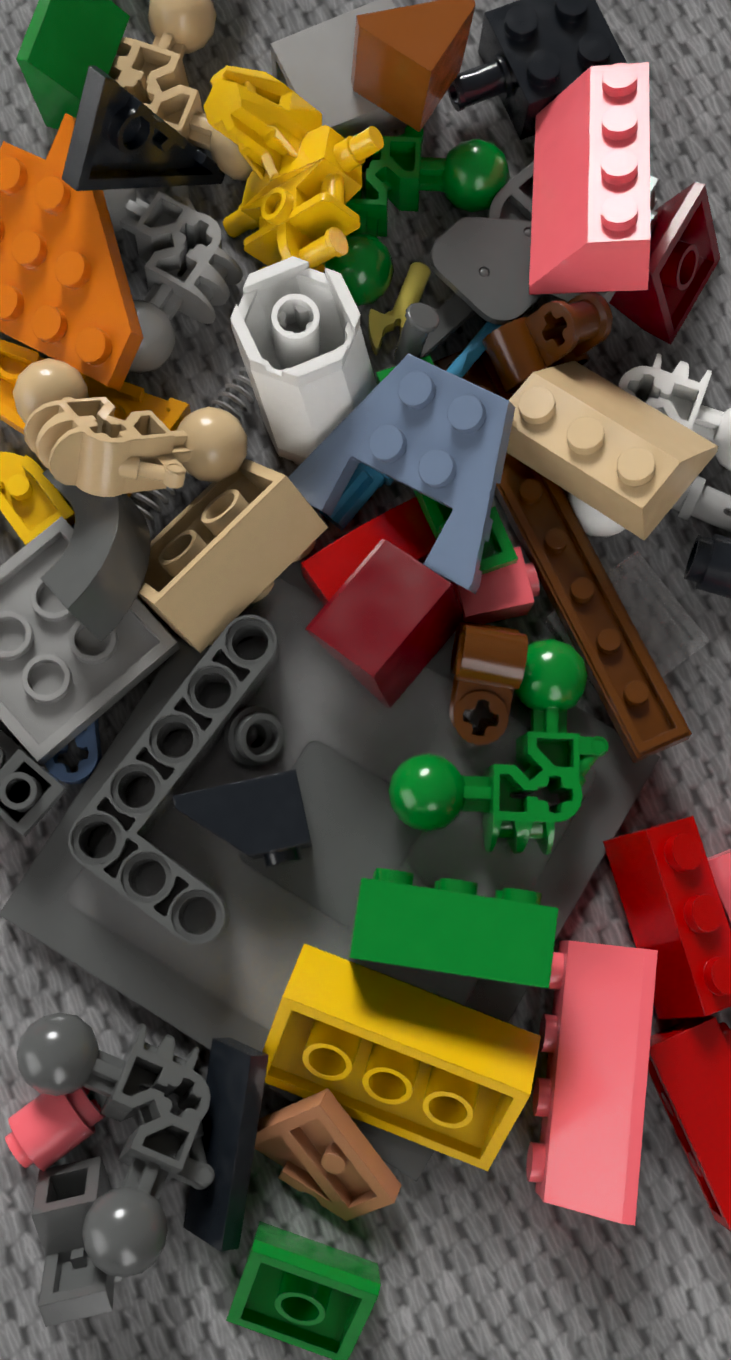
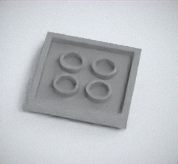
M62 516L0 566V720L42 766L180 649L177 641L137 598H135L123 619L102 642L66 609L40 579L59 560L72 538L74 529Z

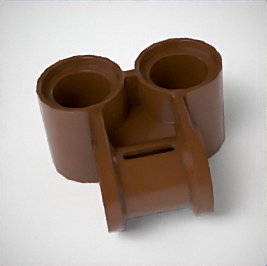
M595 292L582 293L567 303L559 300L548 302L529 317L513 320L495 329L482 340V343L506 394H511L521 387L532 372L576 361L581 365L587 363L590 360L587 352L601 342H604L609 336L612 329L613 315L610 305L604 297Z
M465 621L458 622L451 656L450 671L451 674H454L449 702V718L457 733L466 742L474 745H488L497 741L505 733L513 690L519 689L524 676L528 651L527 634L519 633V630ZM478 700H483V704L492 712L491 718H481L478 727H472L471 722L463 713L465 709H475Z

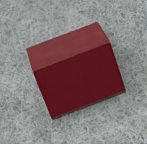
M694 182L654 210L658 212V219L650 236L648 290L616 291L609 302L644 331L670 345L720 260L706 185L703 183Z
M381 539L307 625L305 630L385 707L391 708L455 632L458 622L463 621V614L452 583L388 540Z

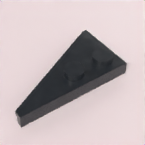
M89 66L62 175L63 181L76 191L222 184L225 173L218 169V165L119 85L112 77L97 66Z

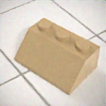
M576 361L532 372L509 399L515 407L507 453L644 541L718 452L716 444Z
M245 458L235 474L221 481L212 482L151 541L148 569L137 596L180 638L201 653L208 645H213L227 625L237 618L250 604L256 603L267 596L274 586V580L291 563L306 557L313 550L316 539L328 527L286 475Z

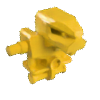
M227 65L212 76L210 80L212 89L203 107L208 123L238 145L239 152L252 167L253 171L246 181L242 203L239 205V208L223 219L224 229L228 235L235 238L249 229L254 230L259 227L258 231L244 239V251L267 266L294 256L308 261L309 268L323 273L325 262L334 257H342L348 253L349 246L345 236L360 228V216L345 204L362 188V164L366 158L384 147L383 137L376 127L370 126L356 136L344 138L327 125L322 126V113L272 75L264 71Z

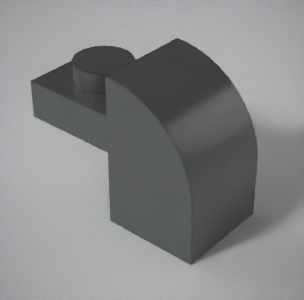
M101 1156L48 1168L45 1171L39 1170L31 1216L46 1255L38 1304L45 1327L111 1312L113 1308L114 1284L123 1280V1277L108 1275L97 1268L90 1260L84 1247L82 1231L86 1214L97 1198L112 1189Z

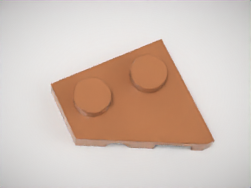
M328 1088L259 1118L254 1149L283 1166L278 1177L280 1180L300 1192L312 1195L319 1201L321 1206L343 1220L348 1221L395 1203L402 1186Z

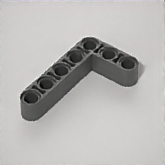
M243 615L235 618L227 625L75 820L69 831L68 846L70 852L82 866L178 939L188 944H208L216 941L225 933L230 920L227 902L219 893L145 837L174 801L173 796L178 795L224 736L226 725L231 716L237 710L247 706L274 671L279 661L277 636L273 626L266 619L257 615ZM258 636L268 643V647L260 658L245 660L236 654L238 643L245 637ZM213 682H222L231 688V695L228 701L216 709L202 706L199 703L203 688ZM185 729L192 732L193 745L189 752L178 758H170L164 755L163 742L171 731ZM139 777L153 779L155 794L152 800L140 808L130 807L125 798L128 785ZM109 825L115 832L116 845L107 856L100 859L94 858L88 849V838L97 827ZM151 861L159 862L164 867L166 873L165 884L157 894L144 896L137 888L136 874L144 864ZM206 898L214 905L216 920L210 930L197 935L187 928L184 921V912L188 904L193 900Z

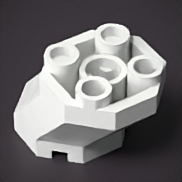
M294 256L248 275L243 287V297L239 306L236 304L230 321L260 408L261 419L280 457L300 465L367 397L377 384L360 327L361 314L341 273L325 268V273L309 268L308 261Z

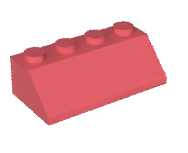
M649 62L590 66L536 115L529 295L648 290L651 240Z
M568 940L559 941L558 952H553L549 989L554 990L552 1015H542L539 1035L541 1036L539 1050L540 1052L548 1053L546 1078H536L533 1091V1115L542 1117L540 1143L530 1142L526 1163L527 1181L536 1183L535 1192L545 1203L620 1224L635 1226L658 950Z

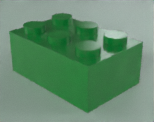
M376 868L373 873V879L361 878L348 953L349 958L549 989L559 908L541 905L542 893L515 888H503V890H496L495 898L477 895L478 883L450 878H440L439 881H435L434 889L413 885L414 873L385 868Z

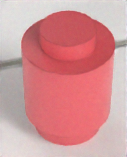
M81 1087L74 1093L60 1096L40 1094L8 1118L12 1132L5 1136V1141L16 1160L24 1168H28L34 1163L40 1170L45 1171L95 1133L94 1125L102 1120L105 1115L100 1114L102 1108L96 1099L90 1100L88 1098L89 1089Z

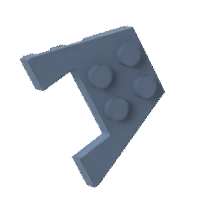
M408 353L288 478L312 507L329 516L332 515L359 463H363L452 509L448 520L423 565L476 594L480 587L483 573L479 568L484 543L489 542L493 523L490 513L496 483H501L515 407L509 400Z

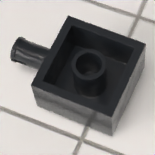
M518 0L484 12L478 49L484 64L458 73L447 91L456 111L464 110L465 107L499 96L520 140L535 135L536 115L590 66L627 62L596 0Z

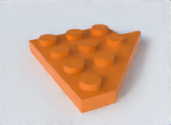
M65 113L46 160L3 141L0 147V332L55 360L63 361L77 369L80 373L120 391L144 337L103 190L76 191L62 180L76 118Z

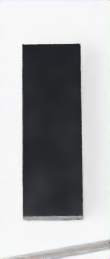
M230 1037L212 1039L206 1078L211 1099L209 1109L202 1119L205 1136L202 1137L207 1164L213 1168L215 1177L212 1184L205 1189H195L190 1185L183 1228L220 1252L239 1249L269 1058L268 1054Z

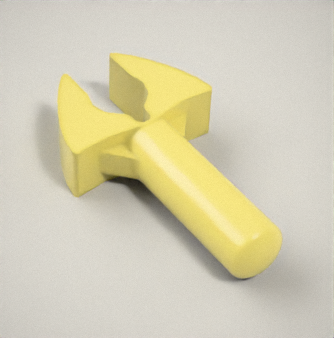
M414 262L410 265L393 310L383 314L372 308L370 309L368 331L371 347L375 355L378 354L382 344V337L385 333L393 331L396 326H400L401 334L406 321V309L410 304L419 303L431 274L430 268L426 264Z

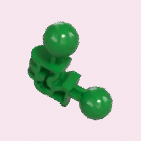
M407 125L405 133L399 136H382L384 147L366 158L362 164V172H366V199H362L361 188L345 204L360 216V228L345 236L349 246L346 255L334 257L325 262V268L341 273L356 306L373 304L387 292L394 273L393 260L388 248L377 238V236L387 237L388 199L399 211L418 212L420 191H442L457 209L469 212L489 210L496 194L510 180L505 155L492 142L472 139L460 142L448 152L446 158L421 157L424 140L423 128L418 132Z
M554 639L534 641L528 645L522 683L519 689H514L521 702L531 709V731L516 739V760L523 766L524 772L516 765L493 764L483 770V776L461 775L457 767L442 756L429 753L414 755L398 766L390 781L388 790L390 804L399 820L412 829L429 832L445 828L454 822L461 812L483 813V842L487 853L493 851L498 838H507L509 847L514 854H522L528 840L536 839L541 852L544 855H549L554 841L555 823L566 821L576 814L582 802V787L586 782L584 777L596 760L604 756L609 748L607 740L602 736L585 737L580 736V733H567V710L575 706L584 694L588 677L584 660L570 644ZM548 786L549 792L559 794L560 801L559 804L549 807L547 801L538 800V797L527 796L518 799L511 798L510 793L512 795L526 796Z

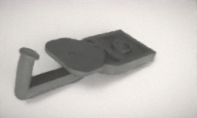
M534 161L496 194L486 218H461L435 241L430 254L432 269L455 294L436 311L424 303L409 305L405 313L406 321L394 353L395 366L408 353L417 358L428 356L475 313L490 323L505 325L521 318L541 299L543 294L529 295Z

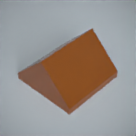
M438 0L356 15L351 72L353 91L420 132L461 70L476 6L475 1Z

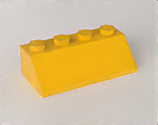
M304 943L262 1051L269 1055L265 1083L304 1099L328 1088L350 1117L488 1171L531 1095L541 1036Z

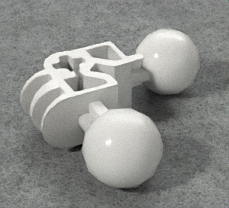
M657 353L652 367H634L623 375L618 387L635 397L642 398L648 405L716 444L718 452L715 456L719 464L731 471V408L722 412L701 405L711 377V370H707L701 381L698 382L688 378L689 364L687 362L680 361L672 373L662 370V355ZM568 492L567 500L584 532L589 536L607 538L625 529Z

